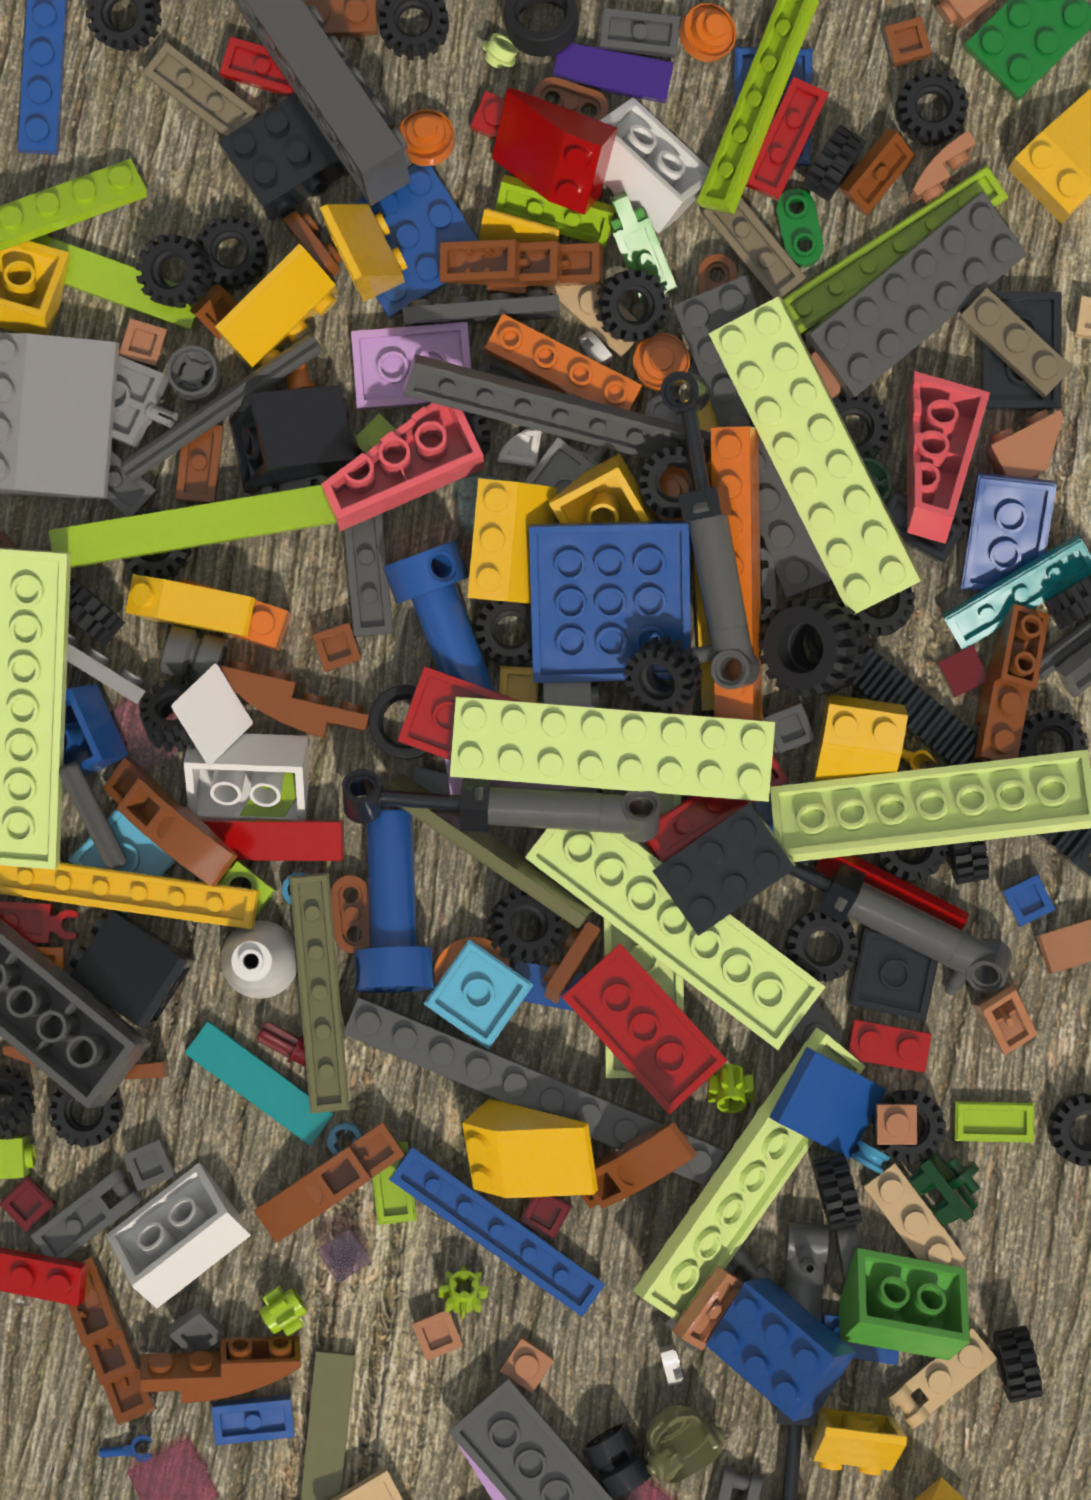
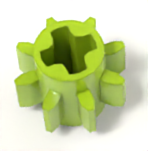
M725 1064L715 1072V1075L708 1079V1102H717V1108L724 1113H738L745 1109L746 1102H754V1075H745V1071L741 1066Z
M462 1265L461 1271L454 1274L449 1271L445 1273V1283L447 1285L439 1287L438 1297L448 1298L445 1303L446 1313L453 1310L460 1314L461 1319H465L466 1313L472 1310L478 1313L481 1312L482 1302L480 1299L488 1297V1287L479 1286L482 1277L481 1272L474 1274L467 1271L465 1265Z
M278 1285L262 1297L266 1305L259 1309V1313L273 1334L284 1330L286 1335L290 1336L304 1326L305 1322L301 1317L308 1313V1309L293 1287L284 1292L281 1286Z

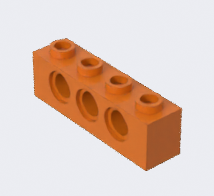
M503 313L484 348L485 356L489 354L560 393L632 411L641 393L642 385Z

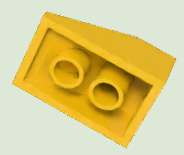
M1091 88L1033 139L1013 159L1008 167V170L1061 224L1091 196Z
M326 204L320 207L328 232L363 303L405 282L402 271L408 267L399 248L396 247L391 250L384 237L390 234V230L381 212L373 214L369 204Z
M827 694L812 782L897 772L908 720L905 705Z
M490 1098L462 1122L473 1190L503 1198L594 1195L598 1191L588 1123Z
M821 1407L817 1413V1426L812 1428L809 1454L813 1461H818V1467L842 1470V1465L857 1466V1471L863 1474L881 1475L882 1470H893L906 1447L907 1436L894 1416Z

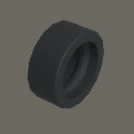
M506 0L504 16L507 35L512 44L523 53L537 57L556 55L568 48L576 38L579 27L576 0ZM548 3L561 8L564 11L565 17L562 23L551 31L534 32L520 25L519 15L524 9L533 4Z
M405 684L391 687L380 694L371 706L368 719L371 737L382 751L393 758L410 760L421 758L428 753L409 745L396 744L388 738L383 726L384 714L389 706L399 700H412L416 686Z

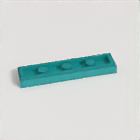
M1077 534L943 613L942 617L959 646L964 650L1000 629L1011 605L1017 604L1034 609L1090 576L1091 554L1082 538Z
M210 1021L206 1022L184 1052V1054L309 1146H312L335 1114L334 1112L310 1114L309 1094Z

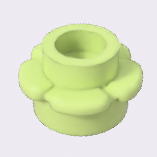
M493 33L489 41L485 40L482 43V49L486 52L484 58L491 66L503 69L504 67L515 65V56L519 50L507 36Z

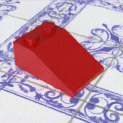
M509 87L506 91L491 159L549 202L585 215L601 196L618 128Z

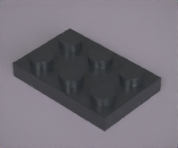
M991 291L1060 356L1062 355V292ZM981 340V390L990 392L985 410L1047 409L1059 411L1061 409V381L1043 398Z
M750 801L655 868L653 873L699 936L793 871L797 865Z

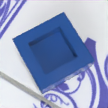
M1038 874L1000 891L1018 927L1056 910Z

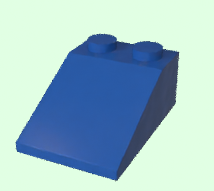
M92 684L67 689L63 766L71 762H77L85 777L129 755L98 685Z

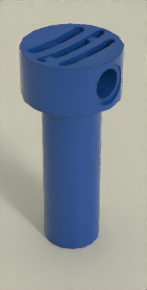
M457 541L448 542L384 566L383 570L396 604L409 599L412 600L437 670L495 691L455 583L469 577Z
M382 810L381 815L376 820L366 823L370 948L354 951L356 963L355 991L361 993H405L434 989L433 949L417 946L413 815L406 810Z

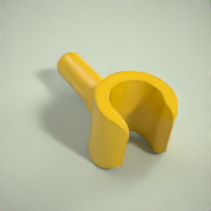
M902 749L901 758L910 763L913 770L921 769V764L926 761L938 765L933 756L926 750H918L914 753L910 750Z

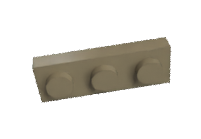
M165 42L142 72L146 78L223 137H226L259 116L255 109L167 42Z
M742 198L739 201L735 214L707 208L702 212V216L771 300L778 296L783 299L806 280L803 272Z
M988 288L958 318L1043 398L1073 368Z

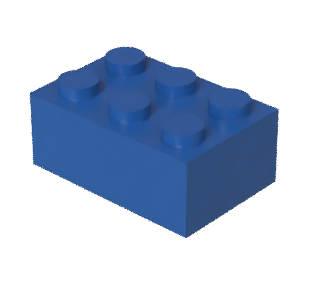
M768 1277L745 1281L706 1344L710 1350L793 1422L817 1415L856 1354V1351Z

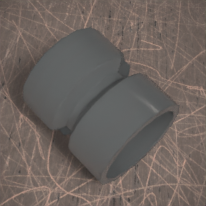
M188 345L179 348L168 360L166 370L168 381L183 400L200 405L210 402L220 392L223 383L222 371L208 350L201 346Z
M174 624L164 648L161 672L179 678H184L187 674H190L192 680L197 681L213 664L216 663L218 666H224L228 639L209 633L198 637L197 630Z

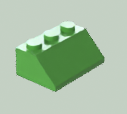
M857 1248L853 1253L839 1301L840 1339L851 1343L950 1360L970 1342L966 1268Z

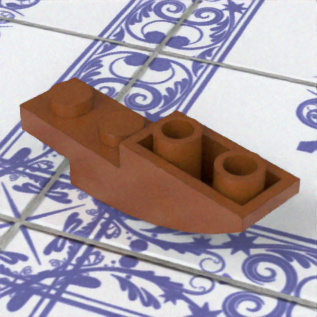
M1017 604L1010 606L996 641L987 669L985 683H983L975 719V725H979L980 729L974 759L986 762L1018 758L1029 693L1037 689L1050 614Z
M231 660L229 667L219 665L228 683L239 696L265 715L286 726L324 739L327 738L330 724L368 732L369 715L363 714V706L341 702L340 708L325 705L326 698L303 693L302 700L296 699L299 685L296 682L290 681L291 674L268 669L267 676L252 673V665Z
M124 757L103 786V789L119 804L116 809L159 848L208 885L215 887L238 856L190 808L180 806L135 760Z
M383 1121L260 1205L254 1212L275 1243H277L370 1181L406 1153Z
M673 1121L633 1138L619 1150L594 1160L598 1191L594 1195L580 1196L589 1208L599 1205L603 1209L660 1180L693 1159L697 1153L689 1143L687 1136Z
M278 1335L274 1337L220 1339V1351L216 1352L196 1351L193 1353L159 1352L155 1354H141V1393L181 1391L182 1404L223 1399L256 1390L280 1380L301 1368L300 1336Z

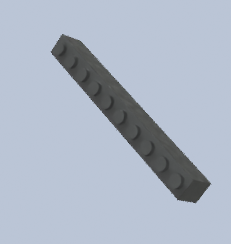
M363 996L358 997L343 1032L346 1036L506 1103L586 1122L589 1125L590 1138L616 1149H620L633 1138L667 1124ZM681 1130L687 1136L697 1155L674 1170L673 1173L706 1186L713 1173L719 1168L725 1150L722 1146Z

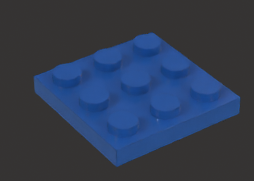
M414 165L409 168L410 183L370 206L373 214L381 212L390 230V234L384 237L391 250L396 247L399 248L408 267L402 271L405 279L404 283L375 297L389 320L402 313V307L411 306V301L425 299L449 284L439 281L440 242L478 241L432 166ZM362 197L361 199H359L358 201L354 202L353 204H369V203H368V201L365 199V197Z

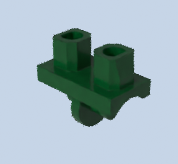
M938 1151L932 1152L928 1155L929 1158L923 1160L918 1169L911 1175L909 1183L921 1196L937 1187L944 1198L936 1202L932 1210L942 1225L945 1226L959 1218L966 1222L974 1216L973 1211L979 1205L971 1195L980 1189V1186L972 1177L978 1172L979 1167L975 1162L963 1166L956 1156L946 1163Z

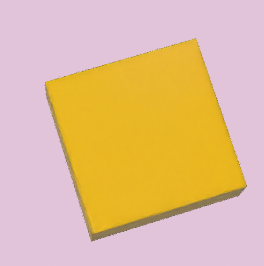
M500 666L499 693L523 702L538 703L539 683H533V668Z

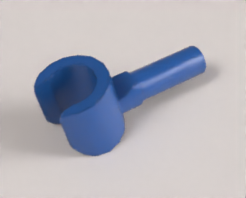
M139 1435L133 1439L131 1444L99 1448L100 1458L133 1456L139 1462H148L153 1455L151 1453L138 1454L136 1448L141 1443H152L153 1441L147 1435Z

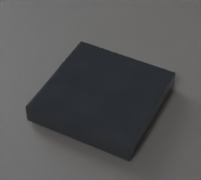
M864 928L848 1005L926 1022L938 962L875 930Z

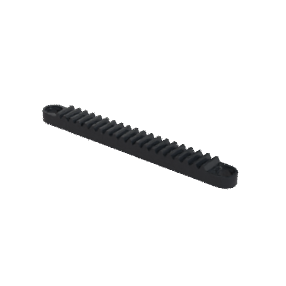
M810 625L805 633V643L808 650L821 660L823 649L815 643L814 633L816 629ZM863 645V651L868 653L866 661L859 662V666L863 670L859 676L851 677L853 683L850 685L868 700L905 705L908 713L906 730L950 766L984 762L974 759L978 734L972 728L961 722L957 716L951 714L935 698L925 693L920 686L914 684L909 677L903 675L899 669L888 663L872 647ZM1091 828L1036 834L1037 837L1074 867L1091 878V866L1089 864Z

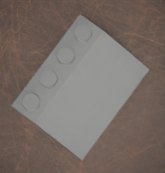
M0 333V495L107 499L119 356L118 342L31 333Z

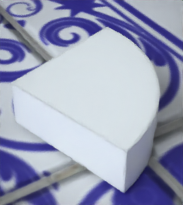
M588 330L577 338V342L589 358L604 366L611 362L612 354L593 332Z
M530 428L513 436L502 447L498 463L535 468L542 431Z
M669 1344L659 1347L668 1385L682 1383L683 1376L675 1345Z

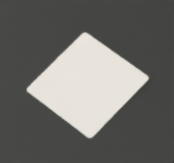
M216 663L171 705L174 713L208 766H211L253 724L250 716Z

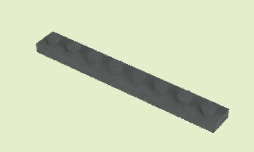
M417 354L414 355L403 385L404 396L649 459L654 453L667 447L687 448L684 427L681 424ZM700 430L707 464L711 455V432Z

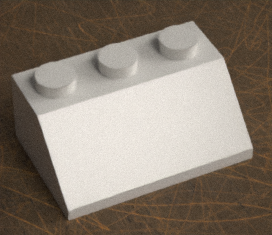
M632 97L599 120L618 128L604 183L612 190L614 195L625 191L633 210L642 207L645 215H648L654 230L659 234L675 222L698 198L710 168L642 104Z
M243 733L211 766L207 765L197 747L192 749L190 744H187L184 771L188 808L200 819L307 820L309 787L308 736ZM285 772L295 773L297 798L285 817L239 816L250 798L259 806L270 807L276 805L281 798ZM262 786L270 787L272 789H265Z
M200 1162L106 1234L131 1286L155 1308L160 1307L251 1236L237 1209Z

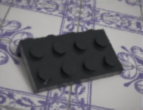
M349 58L345 60L348 68L353 66ZM365 82L366 87L363 89L370 99L375 95ZM295 93L218 141L220 148L262 206L264 214L269 220L285 217L296 209L299 203L310 196L316 197L324 193L329 185L341 176H349V173ZM385 110L387 117L384 120L388 127L392 129L396 127L395 122Z

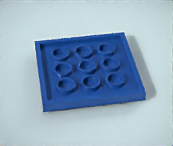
M643 521L529 524L533 683L624 681L628 677V675H624V669L628 665L627 662L643 643L658 636L659 641L663 636H669L670 644H673L676 639L682 641L683 643L680 648L683 651L688 646L691 648L688 522ZM651 665L652 671L658 680H674L669 671L662 666Z

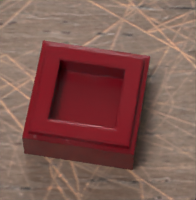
M973 645L936 663L953 698L985 683L987 672Z
M30 1175L26 1176L0 1202V1206L25 1232L56 1204Z
M558 1196L531 1197L519 1222L554 1240L571 1210L572 1204Z

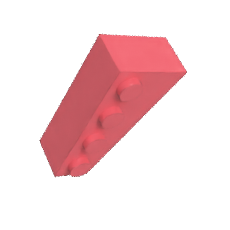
M914 371L907 395V533L946 544L990 392Z
M431 403L427 407L423 406L411 415L410 420L394 432L390 431L365 454L361 453L321 485L328 507L339 531H342L484 469V455L462 410Z

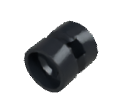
M626 1423L618 1424L604 1431L582 1448L592 1468L601 1470L602 1473L599 1480L612 1499L629 1493L651 1477L646 1465L648 1463L644 1453L634 1450L637 1441ZM621 1452L623 1457L612 1463L611 1458Z

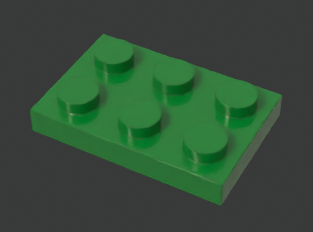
M1009 0L964 44L963 49L1018 102L1091 30V6L1085 0Z

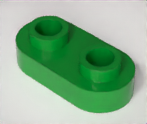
M788 190L781 195L775 210L782 246L798 268H808L818 262L824 247L815 202L812 196L804 190ZM793 202H798L802 205L803 211L799 214H794L790 211L789 205ZM807 240L811 244V249L803 252L797 247V242Z

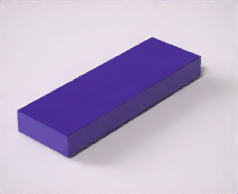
M571 43L568 48L557 54L553 77L598 91L666 104L674 63Z

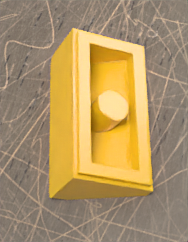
M487 208L484 209L478 240L516 239L518 242H559L560 230Z

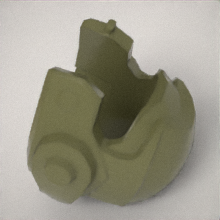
M678 1404L661 1409L649 1421L645 1435L649 1452L647 1457L648 1464L646 1465L649 1474L655 1476L658 1481L673 1484L702 1470L717 1459L722 1452L725 1438L723 1429L717 1427L713 1422L708 1423L692 1407Z

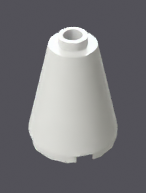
M255 920L254 929L237 927L226 939L221 952V967L226 980L237 992L251 998H269L284 991L291 984L298 970L295 941L291 934L277 923L265 920ZM250 953L255 954L259 959V964L255 969L249 963Z

